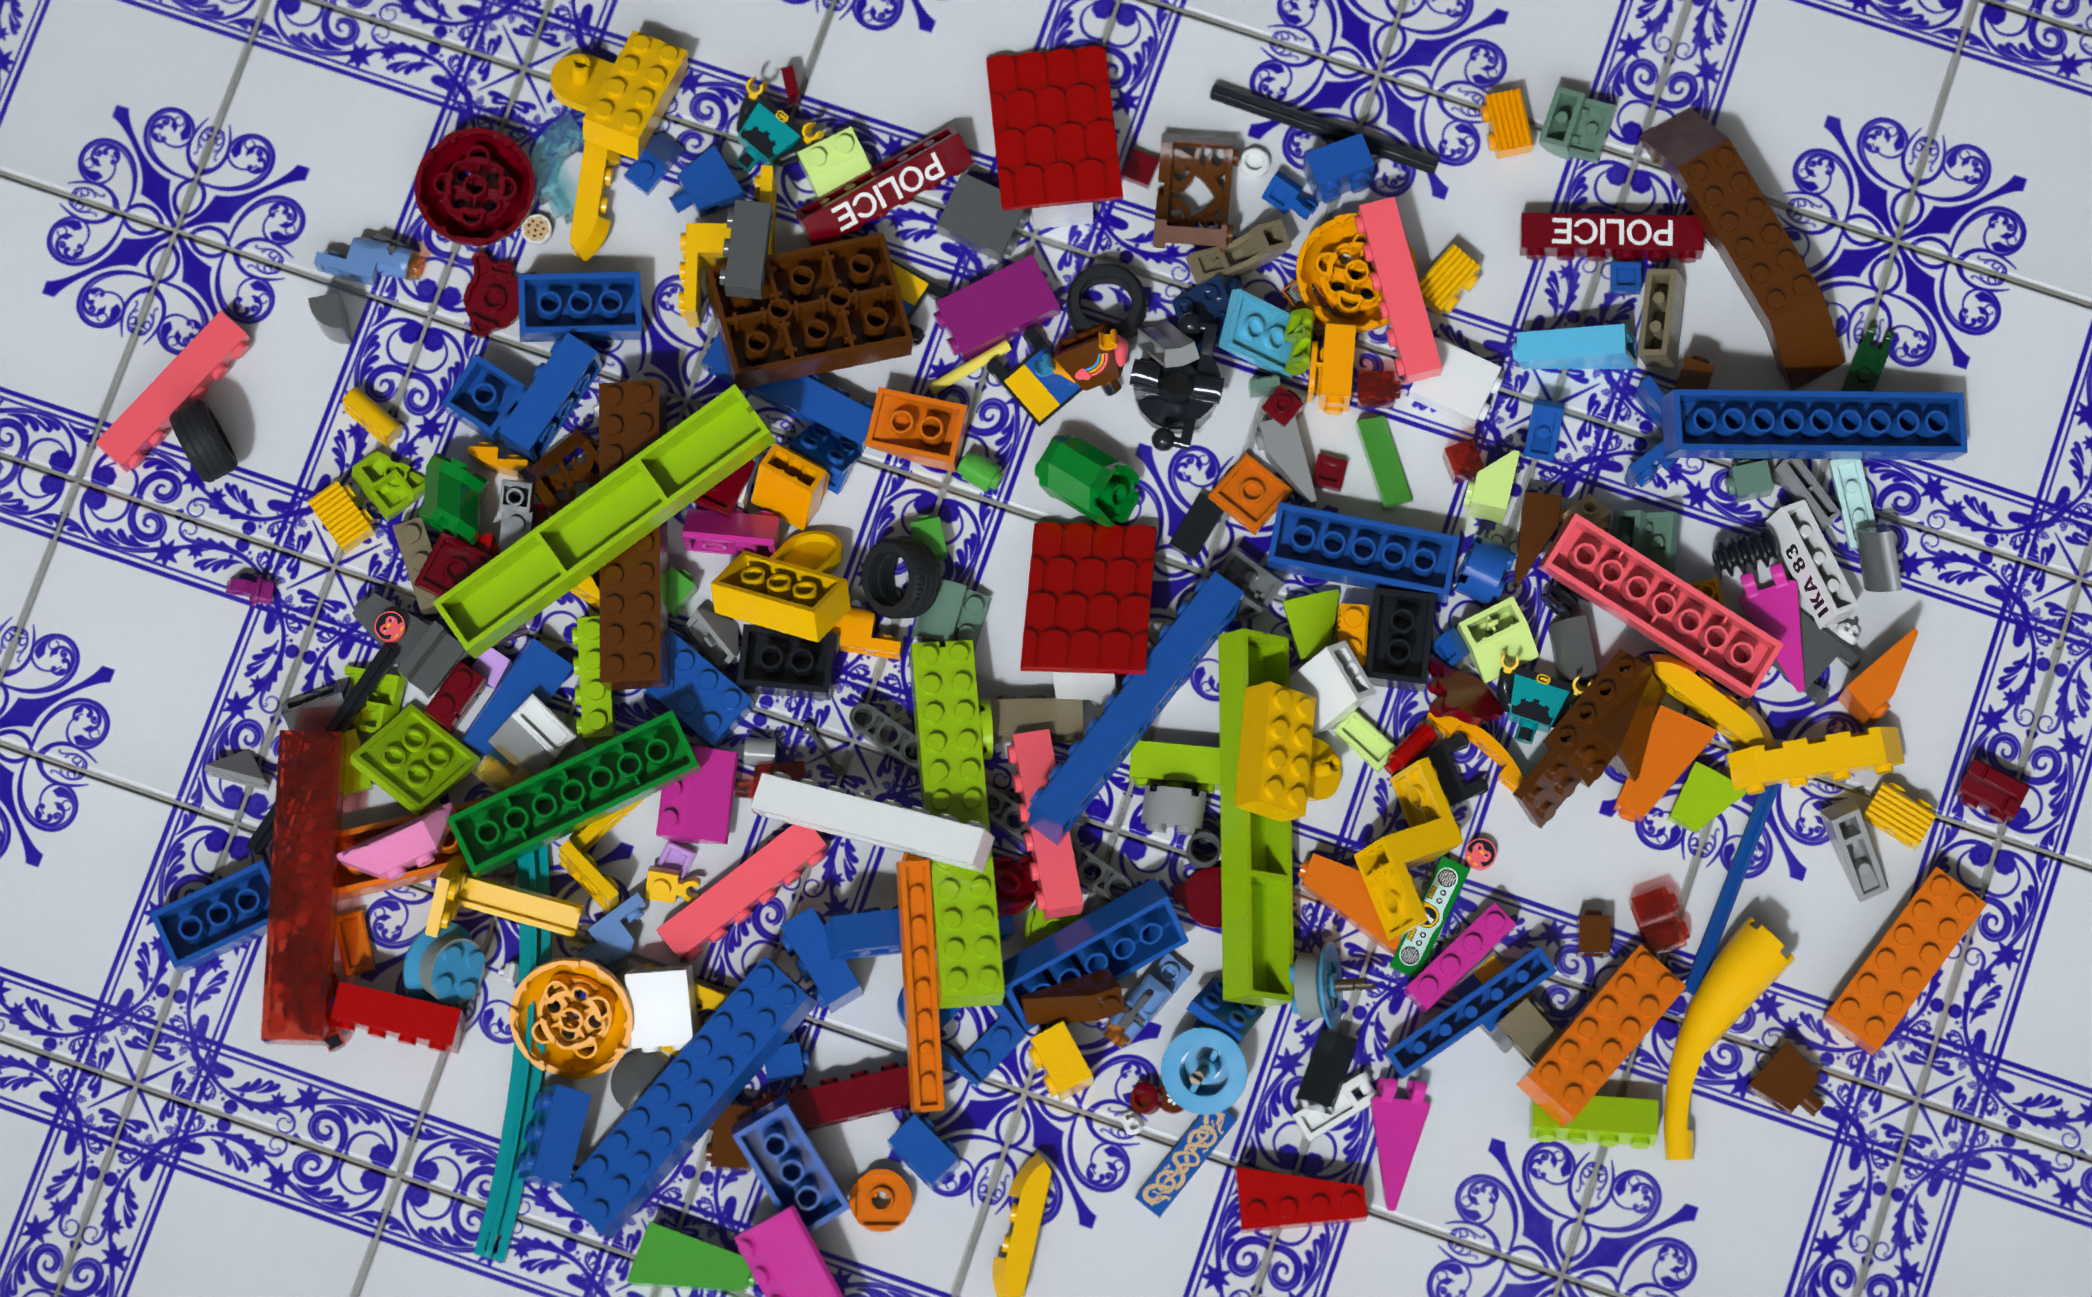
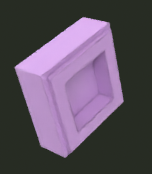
M667 841L655 867L679 870L680 879L685 880L696 857V853Z

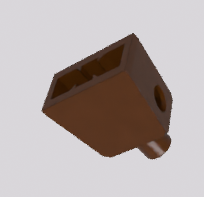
M1788 1040L1746 1087L1749 1092L1787 1115H1790L1800 1105L1814 1117L1825 1104L1822 1099L1811 1091L1821 1079Z

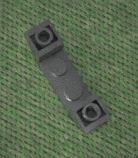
M502 479L499 510H502L498 555L533 530L535 512L533 482Z

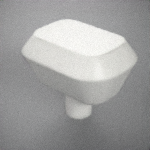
M1845 622L1839 624L1837 628L1838 636L1852 645L1856 644L1860 637L1857 625L1852 626Z
M516 961L506 963L505 969L500 968L498 970V974L503 975V981L510 986L517 984L519 979V964Z
M1131 1109L1122 1113L1120 1119L1127 1134L1135 1135L1142 1131L1143 1123L1138 1112Z

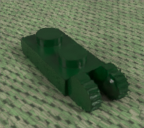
M1870 324L1863 342L1859 344L1841 391L1874 392L1889 355L1887 351L1895 334L1894 332L1888 330L1882 340L1881 349L1870 346V342L1876 334L1877 326Z

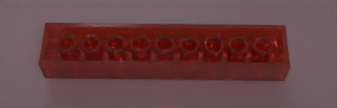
M280 730L261 1025V1040L266 1044L329 1046L340 861L336 854L341 850L347 738L342 732Z

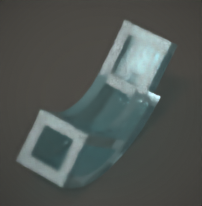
M570 112L546 128L537 140L530 160L535 174L537 200L541 206L549 202L548 206L555 218L562 217L566 225L572 222L574 210L558 185V174L565 160L582 150L585 144L583 132Z

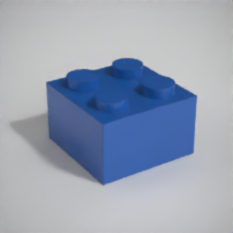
M1360 133L1306 152L1303 172L1314 200L1317 203L1321 201L1330 203L1341 197L1340 194L1349 191L1359 193L1366 190L1369 184H1372L1375 165L1363 134Z
M475 354L442 402L446 413L497 444L501 438L499 433L501 419L507 412L512 413L518 404L516 399L519 393L527 386Z
M914 1114L887 1141L890 1149L934 1192L960 1167L959 1151L948 1139L945 1138L941 1141L936 1136L938 1134L936 1127L925 1116L919 1119Z

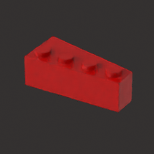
M339 981L330 1016L333 1022L337 1023V1028L355 1032V1029L359 1028L367 1030V1035L385 1039L386 1036L398 1038L397 1041L403 1044L416 1046V1043L428 1046V1049L443 1053L449 1051L457 1054L467 1020L466 1015L459 1008Z
M1241 1167L1235 1168L1241 1233L1364 1222L1368 1218L1365 1187L1362 1185Z

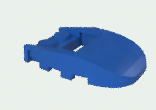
M902 988L897 999V1013L901 1023L906 1028L904 989ZM1003 1003L1002 1005L990 1006L1001 1017L959 1061L941 1045L942 1065L956 1075L958 1073L971 1082V1086L975 1089L1028 1036ZM963 1007L939 1009L940 1031Z

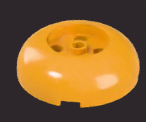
M1347 213L1335 216L1334 219L1321 226H1317L1308 235L1298 255L1296 281L1305 305L1315 313L1320 321L1325 324L1356 325V332H1367L1387 325L1388 321L1387 318L1382 319L1380 316L1378 301H1382L1379 290H1373L1370 273L1372 272L1368 268L1370 262H1366L1363 255L1362 245L1366 244L1363 233L1358 234L1354 221V216H1358V213ZM1408 243L1415 272L1418 275L1416 256ZM1348 254L1352 261L1347 265H1343L1338 260L1339 256ZM1352 274H1359L1361 277L1358 280L1352 279ZM1311 280L1342 319L1330 314L1320 305L1314 295ZM1334 282H1340L1343 284L1344 290L1333 291L1331 285ZM1365 289H1369L1373 292V298L1364 299L1360 293Z
M564 957L553 959L537 966L521 981L512 1000L509 1021L516 1045L534 1066L542 1071L547 1070L561 1075L564 1079H585L607 1071L622 1057L631 1040L634 1014L630 997L624 985L611 971L591 960ZM576 990L584 991L587 998H578L575 993ZM535 1000V1019L531 1031L533 1043L531 1054L529 1055V1049L525 1043L528 1006ZM554 1001H558L561 1008L559 1011H552L548 1003L552 1004ZM592 1015H595V1020L601 1023L600 1026L591 1024L590 1017ZM563 1029L568 1032H575V1036L572 1037L564 1034ZM536 1041L546 1044L544 1055L540 1052Z

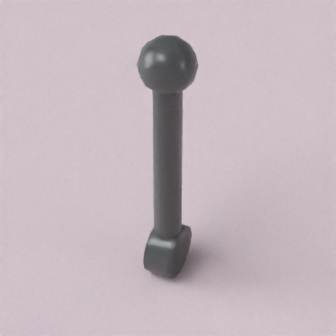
M811 722L804 723L802 726L803 732L809 734L832 767V774L836 777L842 776L844 773L843 766L835 762L814 731V724Z

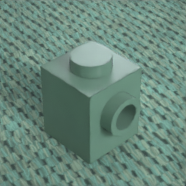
M1745 459L1734 463V467H1731L1728 477L1725 478V486L1728 495H1733L1735 503L1771 496L1774 485L1767 460L1752 462V459Z

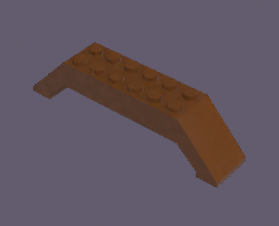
M1692 108L1641 135L1639 139L1653 163H1657L1674 179L1764 328L1777 363L1776 367L1789 389L1795 391L1843 365L1845 360L1824 295L1730 139Z

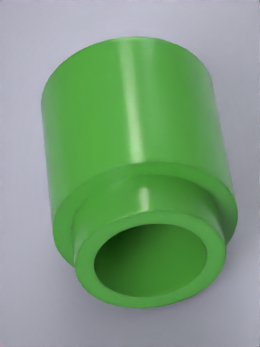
M968 451L962 458L956 471L962 475L963 480L986 493L990 489L996 490L1004 477V474L1000 473L1002 466L977 452L973 454Z

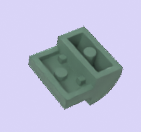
M1557 86L1538 140L1540 146L1549 153L1569 161L1573 157L1598 164L1617 110L1616 105L1586 97V93Z
M1643 510L1614 511L1612 536L1674 574L1680 514L1674 511L1646 513Z
M940 579L938 596L927 612L916 617L911 638L921 642H939V647H944L945 641L973 640L975 653L990 597L967 589L966 585Z

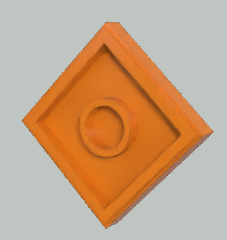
M1246 453L1209 493L1208 498L1253 535H1256L1277 512L1278 503H1285L1294 490L1250 454Z

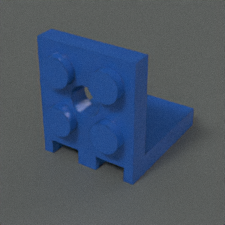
M1649 375L1639 383L1634 399L1663 434L1661 397L1665 394ZM1663 440L1629 465L1623 481L1630 489L1637 485L1642 488L1655 478L1654 474L1661 467L1667 470L1679 458H1665Z

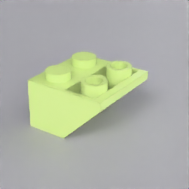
M1513 596L1458 623L1456 630L1471 652L1469 656L1484 684L1499 677V672L1502 668L1500 661L1501 653L1506 650L1504 659L1507 662H1513L1516 658V652L1519 654V667L1539 658L1529 625Z

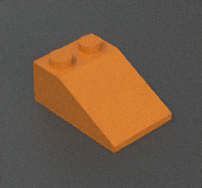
M878 387L865 446L924 466L956 472L970 417L968 405Z
M1915 627L1849 683L1837 700L1861 726H1864L1868 721L1875 724L1891 707L1888 702L1895 693L1918 635Z

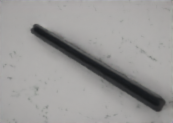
M1214 83L1210 92L1211 100L1335 142L1362 133L1371 154L1430 174L1435 173L1439 163L1438 157L1219 83Z
M386 645L380 648L248 841L247 847L249 850L261 855L396 659L397 653L392 648Z

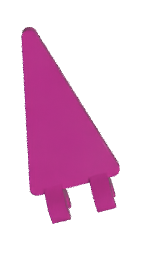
M1782 563L1769 566L1775 585L1759 591L1757 590L1752 572L1741 575L1740 581L1745 595L1739 598V604L1753 625L1784 644L1775 659L1795 690L1799 693L1803 692L1805 683L1797 582L1795 580L1787 581Z
M1378 1078V1097L1374 1096L1370 1099L1384 1200L1388 1211H1395L1430 1109L1429 1102L1423 1101L1427 1082L1407 1081V1099L1394 1098L1397 1090V1079Z

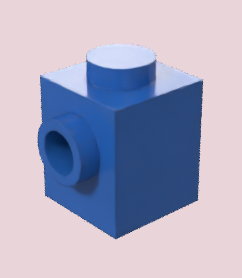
M786 1039L765 1064L768 1082L773 1083L806 1077L805 1069L810 1068L808 1050H801L799 1042L794 1043L793 1039Z

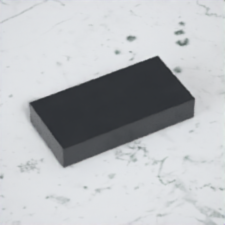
M1199 493L1170 540L1169 546L1195 561L1225 511L1206 495Z

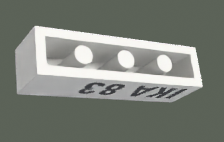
M1805 499L1779 508L1765 521L1793 579L1797 582V587L1819 630L1844 621L1860 607Z

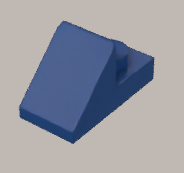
M660 132L649 140L640 158L627 170L624 178L645 195L649 196L686 150L666 134Z
M1534 398L1523 456L1548 461L1554 460L1564 403Z

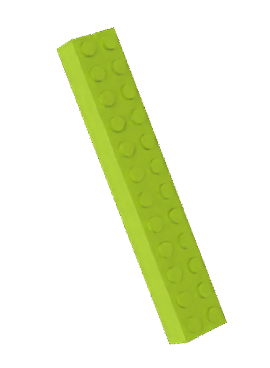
M734 384L432 603L464 649L476 659L776 442V439L737 385Z
M1242 628L1218 635L1223 1001L1273 1007L1292 1003V996L1294 995V983H1291L1289 977L1290 964H1294L1292 820L1279 822L1234 807L1245 688L1268 681L1290 688L1289 638Z
M973 640L945 641L944 647H939V642L911 643L909 664L922 808L928 810L932 816L939 817L940 813L956 817L960 823L968 824L969 820L982 823L986 826L985 830L990 833ZM992 847L983 873L930 860L939 1009L1002 1005L1005 989Z

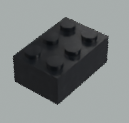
M1375 587L1365 674L1372 686L1425 691L1436 594Z
M744 624L737 686L748 693L831 701L837 647L836 633L828 632L819 642H814L766 627Z

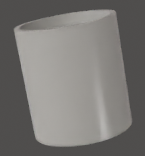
M746 737L744 765L775 767L777 739Z

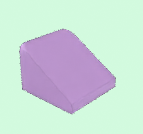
M491 647L477 658L472 670L484 677L487 684L495 689L511 667L512 662Z

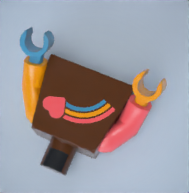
M1109 321L1103 322L1059 340L1054 358H1051L1050 354L1046 353L1042 356L1043 361H1033L1036 375L1045 377L1052 373L1057 374L1073 383H1077L1082 390L1086 391L1101 386L1107 396H1112L1122 388L1117 378L1121 376L1124 365L1128 361V341L1118 335L1116 329H1112Z

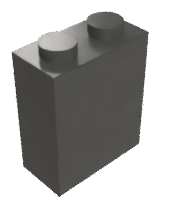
M962 172L936 224L937 234L1003 263L1006 255L1011 256L1018 243V239L1015 236L1019 228L1025 229L1031 213L1028 212V209L1002 211L999 188Z

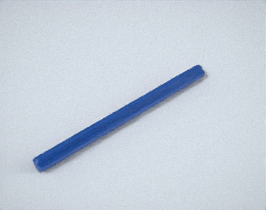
M1780 784L1765 787V792L1757 796L1685 983L1687 987L1684 991L1688 994L1695 995L1702 979L1711 966Z

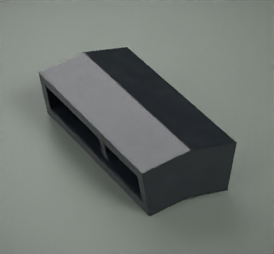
M1320 1031L1296 1095V1100L1302 1108L1318 1110L1332 1115L1357 1048V1039L1340 1033Z

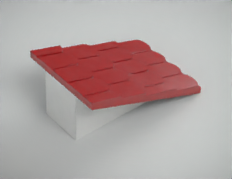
M1087 46L1077 49H1057L1047 52H1027L1016 55L986 57L1002 211L1031 208L1033 229L1092 224L1093 202L1123 199L1105 46Z
M1043 522L1034 524L1020 669L1021 671L1052 672L1056 699L1108 700L1114 692L1118 695L1119 674L1146 675L1157 527L1141 524L1134 526L1114 524L1112 527L1088 525L1085 523L1057 524L1054 522Z

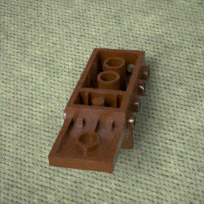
M1620 649L1543 740L1548 752L1513 793V796L1535 826L1541 829L1547 821L1554 817L1556 810L1565 799L1574 793L1579 783L1589 788L1595 780L1601 777L1607 765L1633 781L1638 779L1657 705L1666 696L1660 686V678L1650 670L1652 665L1644 657L1637 655L1635 658Z

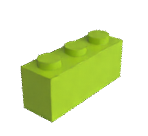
M1139 740L1131 750L1129 782H1135L1134 786L1139 788H1145L1146 785H1150L1153 788V784L1177 788H1196L1198 793L1203 791L1207 794H1214L1215 790H1220V748Z

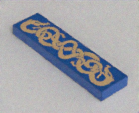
M1226 1110L1216 1114L1201 1115L1137 1194L1135 1199L1160 1218L1237 1122V1119Z

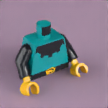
M756 76L749 79L746 83L748 93H746L739 109L736 127L739 144L745 149L736 162L747 172H750L759 161L764 165H773V168L799 162L797 152L813 145V140L822 139L824 136L823 130H819L813 135L812 128L816 125V122L806 123L802 127L766 97L762 96L760 99L758 95L767 90L768 84L766 81L763 82L760 90H757L754 86Z
M1504 650L1501 653L1500 661L1502 668L1500 669L1497 683V693L1501 708L1508 713L1507 720L1519 724L1514 739L1521 743L1532 744L1536 730L1549 733L1551 727L1554 728L1593 680H1590L1588 686L1583 687L1578 683L1582 673H1579L1571 684L1519 667V654L1516 652L1515 660L1507 662L1504 659L1506 652Z

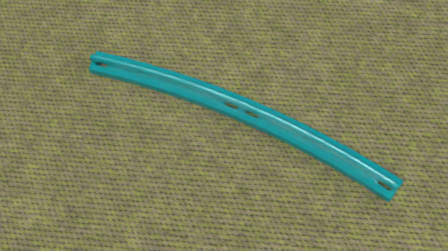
M548 845L517 859L519 888L551 896ZM520 923L518 986L533 969L552 960V931ZM535 1000L528 1006L525 1043L529 1049V1055L531 1054L533 1043L531 1031L535 1019ZM515 1040L500 1146L486 1210L474 1254L503 1263L506 1262L526 1182L518 1179L519 1171L516 1170V1164L520 1153L525 1152L527 1140H524V1134L527 1124L533 1122L535 1110H532V1103L536 1092L541 1091L544 1071L538 1069L530 1060L523 1056ZM536 1041L540 1052L544 1055L546 1044ZM500 1235L501 1240L497 1253H493L497 1236Z

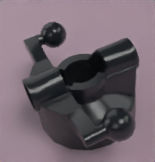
M1193 312L1181 316L1178 326L1180 331L1187 336H1194L1199 332L1205 333L1199 355L1200 359L1184 366L1165 368L1152 357L1149 359L1140 358L1134 360L1129 385L1133 386L1135 403L1140 415L1151 427L1157 429L1152 435L1151 442L1159 451H1168L1172 447L1190 450L1194 430L1199 429L1211 418L1216 406L1220 403L1225 378L1221 377L1216 361L1212 357L1218 325L1203 322ZM1171 374H1182L1190 382L1193 381L1195 383L1193 395H1187V392L1173 394L1165 387L1160 389L1158 388L1160 380ZM1174 434H1181V438L1175 437Z

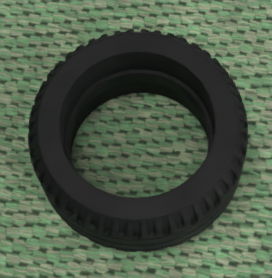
M1096 264L1084 269L1072 281L1067 293V315L1072 328L1076 333H1079L1097 325L1089 321L1082 313L1081 299L1093 286L1110 283L1123 288L1132 299V310L1128 317L1111 327L1116 329L1117 334L1126 340L1134 336L1138 328L1142 326L1146 314V294L1140 280L1133 272L1117 264Z
M194 400L192 403L190 402L171 414L170 423L174 433L202 481L213 482L236 469L238 461L215 415L205 401Z
M888 538L878 542L868 552L862 569V587L866 600L875 612L890 619L915 618L927 612L934 604L940 587V569L933 551L924 542L914 538ZM900 556L907 566L909 575L908 588L902 600L899 598L893 582L894 568Z

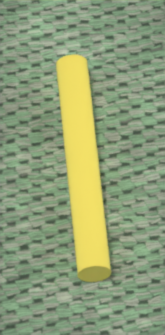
M1005 339L927 386L931 393L935 395L985 366L991 359L998 358L1012 349Z

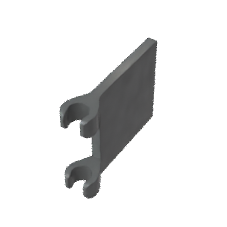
M1799 609L1805 683L1803 692L1817 706L1822 707L1827 702L1829 694L1814 682L1836 658L1850 671L1856 670L1861 658L1855 652L1842 645L1824 629L1819 630L1816 622ZM1775 659L1771 666H1773L1776 670H1778L1782 675H1784L1788 679L1785 672Z

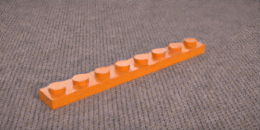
M930 859L896 861L911 1112L945 1110Z

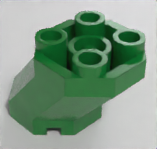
M1071 434L1053 436L1035 466V476L1039 478V485L1050 497L1064 502L1101 525L1112 527L1114 522H1126L1139 501V493L1134 492L1135 484L1139 485V476L1130 465L1116 460L1077 436Z
M436 453L426 465L424 503L418 514L423 521L439 532L445 531L475 546L480 537L481 504L488 490L489 480L477 473L472 475L466 471L468 466L456 458L450 460Z

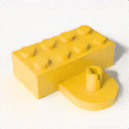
M633 30L614 64L582 53L571 54L560 59L551 71V91L554 97L563 105L585 113L583 117V140L638 160L687 74L688 51Z
M807 531L789 538L770 557L744 550L710 583L715 613L809 641L819 642L851 610L847 579L830 575L843 560L841 540L836 535L826 531Z
M1271 681L1245 688L1234 807L1284 822L1305 817L1307 801L1324 800L1331 797L1337 791L1341 780L1340 766H1342V763L1329 744L1313 737L1316 697Z

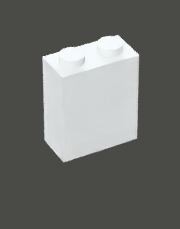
M1435 337L1436 347L1442 364L1441 375L1413 382L1408 398L1475 428L1478 419L1484 422L1491 405L1486 402L1490 394L1497 395L1504 379L1499 377L1502 367Z
M1346 640L1324 648L1289 677L1290 689L1316 697L1313 735L1332 729L1377 693Z
M692 965L641 968L628 971L625 974L626 991L630 997L634 1014V1026L631 1033L632 1048H642V1052L660 1051V1046H672L673 1050H683L699 1031Z

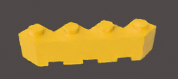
M1882 726L1868 728L1863 733L1850 734V731L1841 732L1807 741V738L1784 741L1779 745L1764 748V745L1752 746L1727 754L1733 789L1747 791V795L1764 793L1765 787L1774 784H1789L1790 788L1804 787L1808 785V780L1817 777H1832L1833 782L1844 781L1851 778V773L1861 770L1875 771L1876 775H1883L1894 772L1893 767L1905 764L1898 727Z

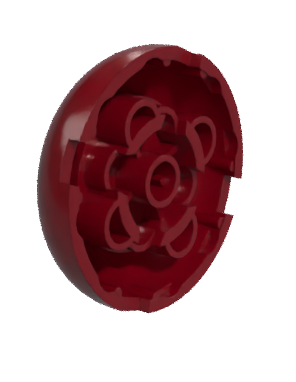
M467 128L444 136L445 139L426 152L418 166L415 177L416 202L424 220L441 237L464 246H486L509 237L525 222L535 200V174L528 156L510 137L491 129ZM464 171L469 172L470 175L465 178L464 182L458 180V176ZM491 173L499 174L498 183H489L487 180L488 176ZM475 189H482L478 194H473ZM458 200H465L467 202V207L463 206L459 209H455L454 205ZM488 202H495L497 204L496 209L493 211H486L484 207Z

